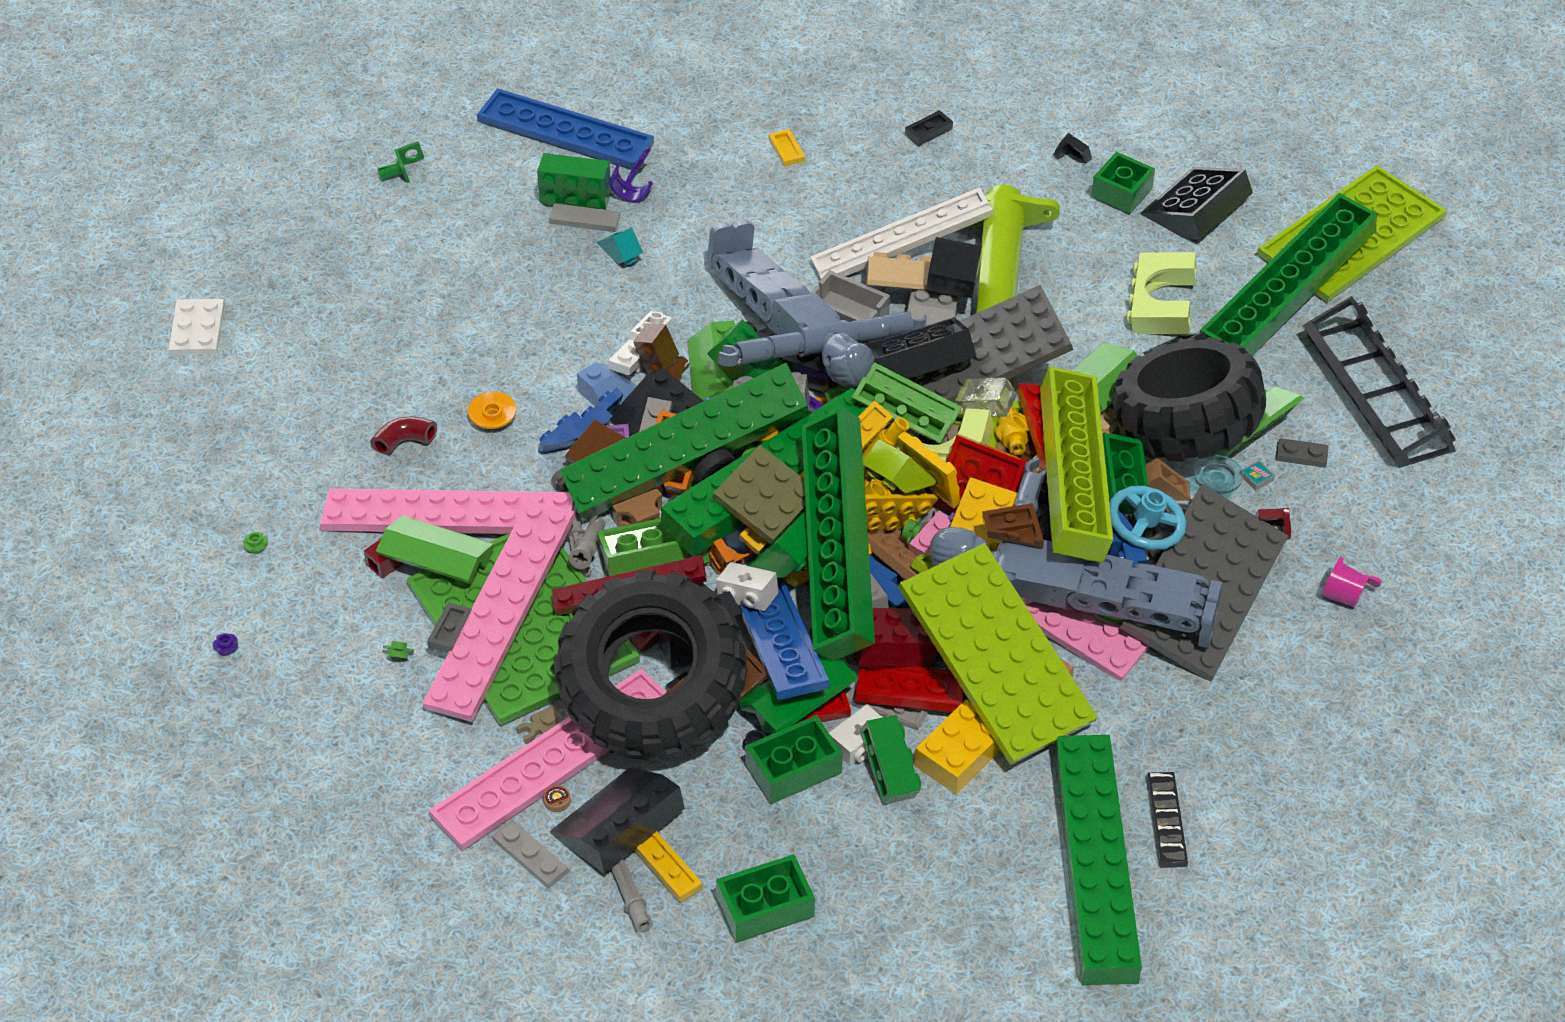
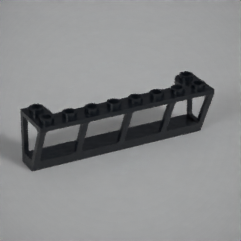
M1353 296L1303 325L1309 340L1399 468L1456 451L1453 445L1456 439L1450 431L1451 426L1444 416L1440 417L1437 412H1431L1429 408L1432 406L1427 397L1418 394L1420 389L1414 379L1408 380L1406 377L1408 373L1403 364L1395 362L1396 356L1390 346L1385 348L1383 345L1385 341L1378 330L1375 332L1372 330L1373 324L1367 316L1368 311L1362 302L1357 303ZM1348 306L1352 307L1356 317L1354 322L1322 331L1318 330V324ZM1361 327L1377 348V351L1339 361L1323 337ZM1383 357L1400 380V383L1368 393H1361L1344 367L1373 358ZM1406 389L1424 416L1386 427L1367 399ZM1424 422H1429L1433 426L1435 431L1402 450L1390 434L1393 431ZM1438 435L1447 446L1446 448L1416 457L1408 458L1407 456L1409 452Z

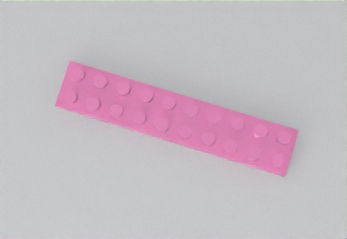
M329 489L320 526L321 531L384 532L389 525L403 515L457 533L511 534L528 500L574 511L575 503L570 492Z
M527 501L479 593L452 651H449L423 701L424 709L473 722L576 518L574 511L535 501Z
M938 511L909 543V550L917 555L925 552L929 554L933 536L939 530L950 527L952 521L948 519L949 516ZM1034 601L1025 604L1047 637L1121 682L1150 648L1149 645L1120 628L1121 623L1103 621L1093 613L1073 608L1068 601L1065 609Z
M642 668L615 686L621 692L641 699L657 698L666 693ZM568 717L431 808L429 815L463 851L543 797L546 790L552 786L562 784L608 751L594 744V741L585 733L580 732L571 718Z

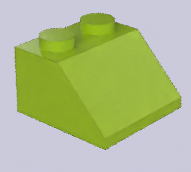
M880 439L877 440L863 459V466L868 469L866 474L873 480H883L882 483L892 491L897 488L904 493H908L936 483V480L910 456Z

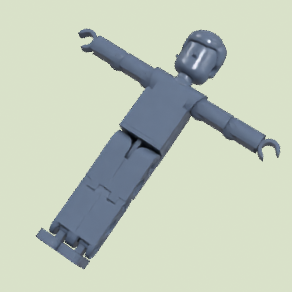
M739 220L733 222L732 225L720 223L715 224L710 229L707 265L739 297H746V304L762 320L770 321L766 325L777 334L767 338L734 343L735 347L723 345L722 352L718 354V363L720 365L729 367L797 354L803 357L822 353L823 364L829 377L843 387L856 389L863 376H867L875 362L873 352L862 342L889 338L926 326V314L923 319H914L911 316V311L852 322L840 321V316L816 293H810L803 284L784 271L760 249H752L755 228L750 221Z
M1035 458L1027 462L1014 506L1033 503L1035 512H1037V500L1041 490V483L1047 480V470L1039 474L1031 471L1039 467L1040 459ZM959 527L943 528L931 540L929 548L930 559L935 567L983 543H986L989 548V544L985 539L978 537L972 530ZM1000 540L997 550L991 551L1021 598L1064 609L1068 601L1073 608L1080 611L1130 619L1184 632H1195L1201 624L1198 646L1205 648L1210 646L1219 609L1222 582L1212 580L1210 584L1206 578L1200 575L1141 563L1133 567L1132 560L1106 555L1103 563L1053 553L1052 541L1044 540V547L1042 548Z

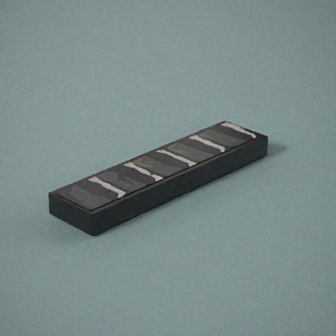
M1147 773L1159 867H1187L1188 858L1175 773Z

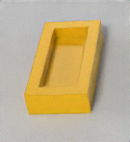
M790 129L769 134V141L784 167L805 162V155Z

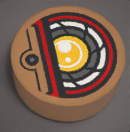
M555 785L544 792V805L551 812H562L571 804L570 792L564 786Z

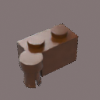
M646 324L633 341L648 375L663 367L679 381L682 379V374L689 367V363H687L688 360L685 357L678 356L679 352L666 324Z

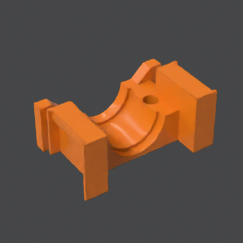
M722 538L714 541L711 550L708 552L712 557L710 562L718 575L723 572L730 562L746 565L758 556L749 547L745 549L747 554H738L731 548L728 549Z

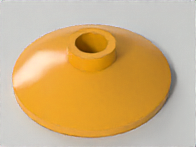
M502 392L482 393L476 396L468 406L469 419L475 425L485 429L503 427L510 423L516 415L515 401L509 395Z

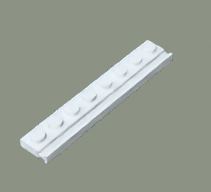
M977 188L813 255L811 260L821 279L829 270L847 276L867 268L868 256H874V252L888 253L887 258L894 257L897 254L933 241L936 237L940 238L989 218L993 215V209L989 206V202L982 190Z

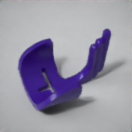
M647 147L636 161L626 181L619 174V167H621L622 163L618 161L610 177L609 184L612 192L622 200L636 203L643 200L653 184L652 181H649L643 187L632 186L631 182L650 153V147Z

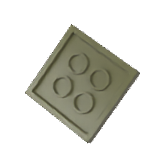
M760 445L713 493L712 499L772 545L806 509L805 482L801 476Z

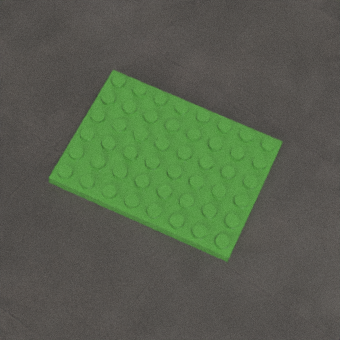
M510 534L489 542L494 544L492 553L485 568L478 566L471 584L428 570L407 578L409 588L434 626L437 624L448 602L472 609ZM562 546L483 700L500 726L561 698L555 678L554 658L558 654V638L563 625L573 618L575 612L556 616L553 606L552 589L587 581L579 569L570 563L569 555ZM629 640L624 642L613 656L609 676L640 662V655Z

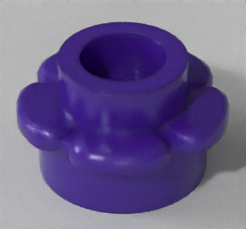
M222 633L213 641V649L220 655H230L238 647V638L234 634Z

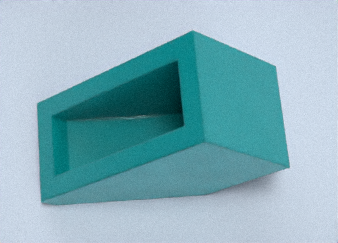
M633 228L614 233L597 241L599 246L616 264L624 262L625 266L636 262L638 260L636 256L643 253Z

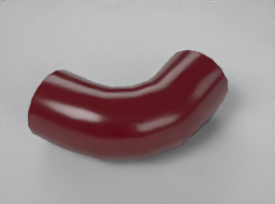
M416 416L399 417L382 426L371 438L370 444L375 451L385 455H390L394 448L404 441L413 440L430 444L436 436L437 423Z

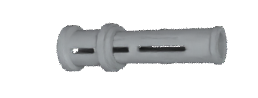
M593 516L583 537L576 540L574 549L569 555V561L575 568L585 569L590 565L592 557L597 551V531H601L605 526V521L602 517L596 522L597 516Z

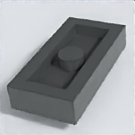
M1280 438L1277 461L1326 468L1329 445Z
M448 602L427 640L428 647L446 653L452 651L472 609Z

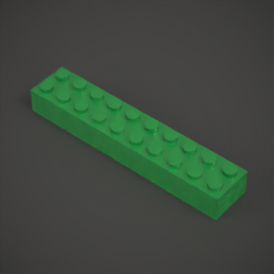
M1338 193L1199 332H1205L1207 338L1223 339L1226 344L1234 342L1244 347L1248 353L1253 355L1375 233L1378 213Z
M787 363L574 462L559 471L583 521H586L613 508L612 506L641 495L694 470L700 461L716 450L726 449L732 452L810 415L808 405Z
M851 388L762 443L761 446L800 475L804 471L802 425L839 407L858 417L867 406L852 399L855 390ZM758 447L661 506V527L692 557L712 546L714 541L720 538L723 539L744 525L742 521L712 499V495Z
M842 407L802 425L813 651L833 661L875 644L861 424L859 417Z
M1110 734L1058 736L1055 742L1054 758L1082 986L1139 984L1142 964Z

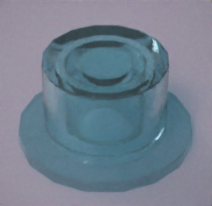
M1215 455L1200 459L1195 465L1193 476L1199 487L1203 484L1229 499L1233 491L1237 490L1242 484L1243 471L1235 460L1227 456Z

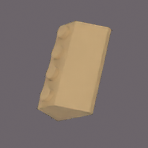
M874 252V256H868L867 285L926 290L931 257L920 256V261L911 260V255L897 254V259L887 258L888 253Z

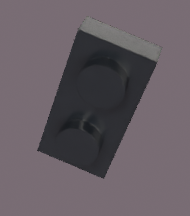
M938 110L905 127V134L919 146L953 129V121L942 111Z

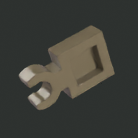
M552 705L530 716L532 723H522L516 729L518 734L526 731L529 732L528 735L523 737L524 743L528 744L535 740L537 735L544 734L562 722L564 718L556 707Z

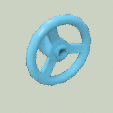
M1129 486L1118 491L1109 501L1113 529L1121 538L1134 546L1147 550H1164L1176 545L1185 534L1186 518L1182 508L1172 497L1158 489L1147 486ZM1124 499L1136 509L1135 519L1137 523L1132 531H1129L1123 525L1118 515V507ZM1166 506L1173 513V515L1164 512ZM1159 522L1176 526L1173 534L1162 540H1150L1141 537L1147 527H1155Z

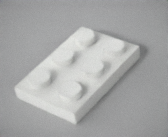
M177 299L169 344L170 355L217 354L225 306L224 299Z

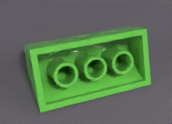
M735 321L710 322L688 339L692 392L703 401L705 398L715 397L733 388V382L708 356L707 352L735 325Z
M1276 386L1269 391L1265 390L1266 409L1256 431L1251 436H1244L1242 443L1230 450L1223 449L1215 452V456H1211V459L1215 463L1220 464L1282 420L1304 398L1300 394Z
M661 518L597 531L608 576L692 557L661 527ZM708 548L696 555H702L704 564L710 562Z

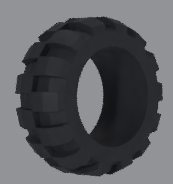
M1195 338L1178 340V343L1170 345L1162 344L1150 349V353L1144 356L1138 355L1127 364L1126 370L1120 372L1113 390L1112 402L1120 434L1124 437L1140 440L1143 445L1144 456L1152 459L1164 457L1168 461H1185L1186 458L1194 457L1203 459L1215 456V452L1220 450H1230L1241 444L1244 436H1251L1259 427L1266 409V393L1261 369L1257 361L1244 347L1234 342L1226 344L1223 339L1207 338L1206 340H1196Z

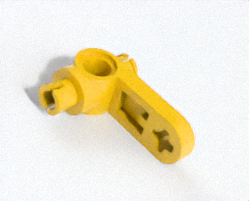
M1006 406L1000 412L999 425L996 427L995 432L1004 443V446L1010 449L1011 453L1014 452V455H1020L1026 450L1025 444L1030 442L1032 437L1025 415L1016 412V409L1012 406Z

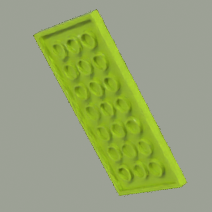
M1376 165L1260 246L1257 255L1269 262L1338 193L1378 213L1375 233L1314 293L1328 303L1445 218L1447 210Z
M986 543L899 584L898 589L1010 765L1055 743L1058 736H1068L1099 718Z

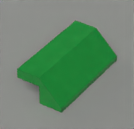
M817 653L829 679L830 688L778 700L768 680L739 701L741 710L756 714L764 732L774 734L792 726L857 681L858 678L841 659L833 661Z

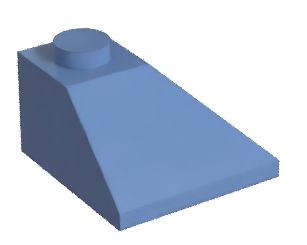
M597 362L577 373L578 392L594 406L599 403V398L606 391L611 393L616 387L623 393L622 403L637 386L624 374L608 369V365ZM617 405V406L610 412V414H612V413L619 407V405Z

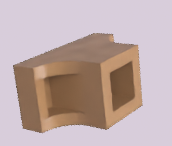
M656 488L613 505V521L617 527L659 519L662 494Z

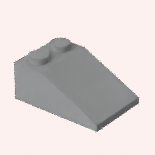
M912 289L908 312L911 311L912 318L923 319L926 314L927 326L957 317L958 296L930 290Z

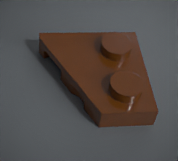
M1033 503L982 511L987 538L1038 548L1044 547V540Z

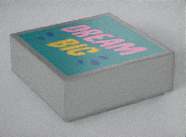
M1260 460L1240 470V476L1255 491L1275 480V475Z

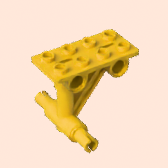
M897 417L888 429L879 432L871 443L862 450L863 459L878 439L896 448L898 445L897 436L909 429L907 420ZM863 466L867 529L869 530L904 529L908 519L917 521L918 518L928 513L938 500L936 494H927L924 488L904 493L897 488L892 491L882 483L883 480H873L866 474L868 469Z

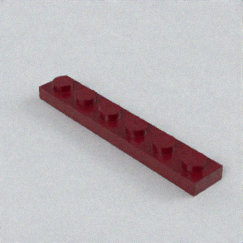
M699 555L552 589L555 614L558 616L575 612L574 608L588 594L593 596L602 590L603 583L618 576L620 580L636 576L635 572L655 570L656 574L668 576V573L674 572L690 577L695 584L707 582L703 557Z

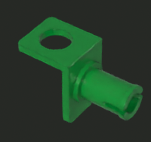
M418 141L395 149L396 162L377 168L382 181L401 174L402 176L404 175L407 183L410 182L404 165L425 158ZM409 150L417 151L414 157L409 158L405 156Z

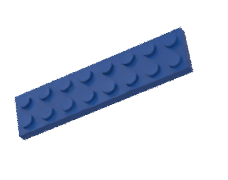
M498 88L477 113V121L601 160L610 161L614 164H617L619 161L622 163L621 166L631 169L647 147L651 148L654 144V136Z
M782 577L777 578L779 593L765 611L738 605L778 700L830 688L827 674L817 652L813 651L812 641Z

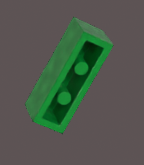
M897 714L867 720L860 728V733L883 805L914 798L921 790V779L919 774L915 773L912 764L913 754L911 749L907 748L904 739L905 729L903 724L899 723Z

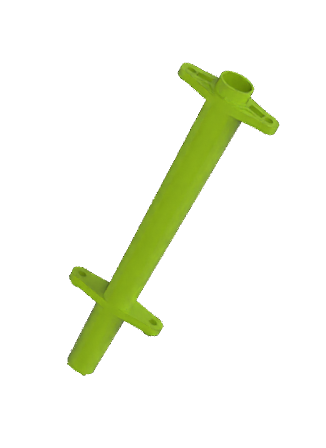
M1006 184L995 185L984 195L989 202V206L993 209V215L970 225L983 228L977 313L1017 295L1024 227L1056 220L1060 213V205L1057 201L1021 195L1017 188ZM1006 380L970 396V399L956 402L955 404L962 408L954 425L961 426L966 408L990 410L994 427L989 446L996 448L999 438L996 435L995 429L999 425L998 420L1001 416V410L1006 406H1012L1016 409V412L1023 415L1024 413L1020 401L1006 399Z

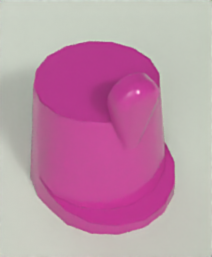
M1340 556L1324 587L1322 596L1355 608L1367 583L1373 587H1380L1382 580L1378 577L1363 575L1343 563L1344 558Z

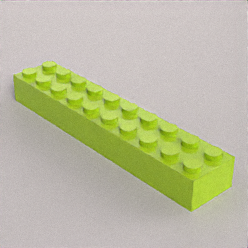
M1049 366L1041 385L1040 393L1053 553L1103 563L1113 542L1097 377Z

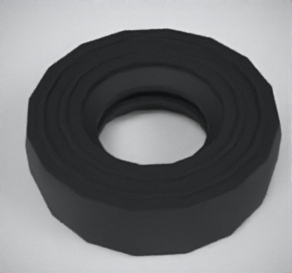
M726 449L712 452L696 466L693 473L695 481L700 483L734 462L735 458Z

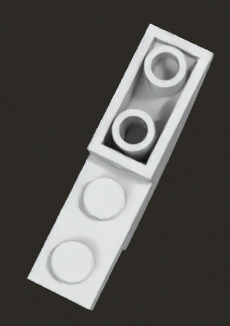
M650 311L630 331V339L608 360V369L630 375L633 371L639 373L644 368V365L634 346V339L646 324H666L667 328H669L672 317L663 315L661 312Z

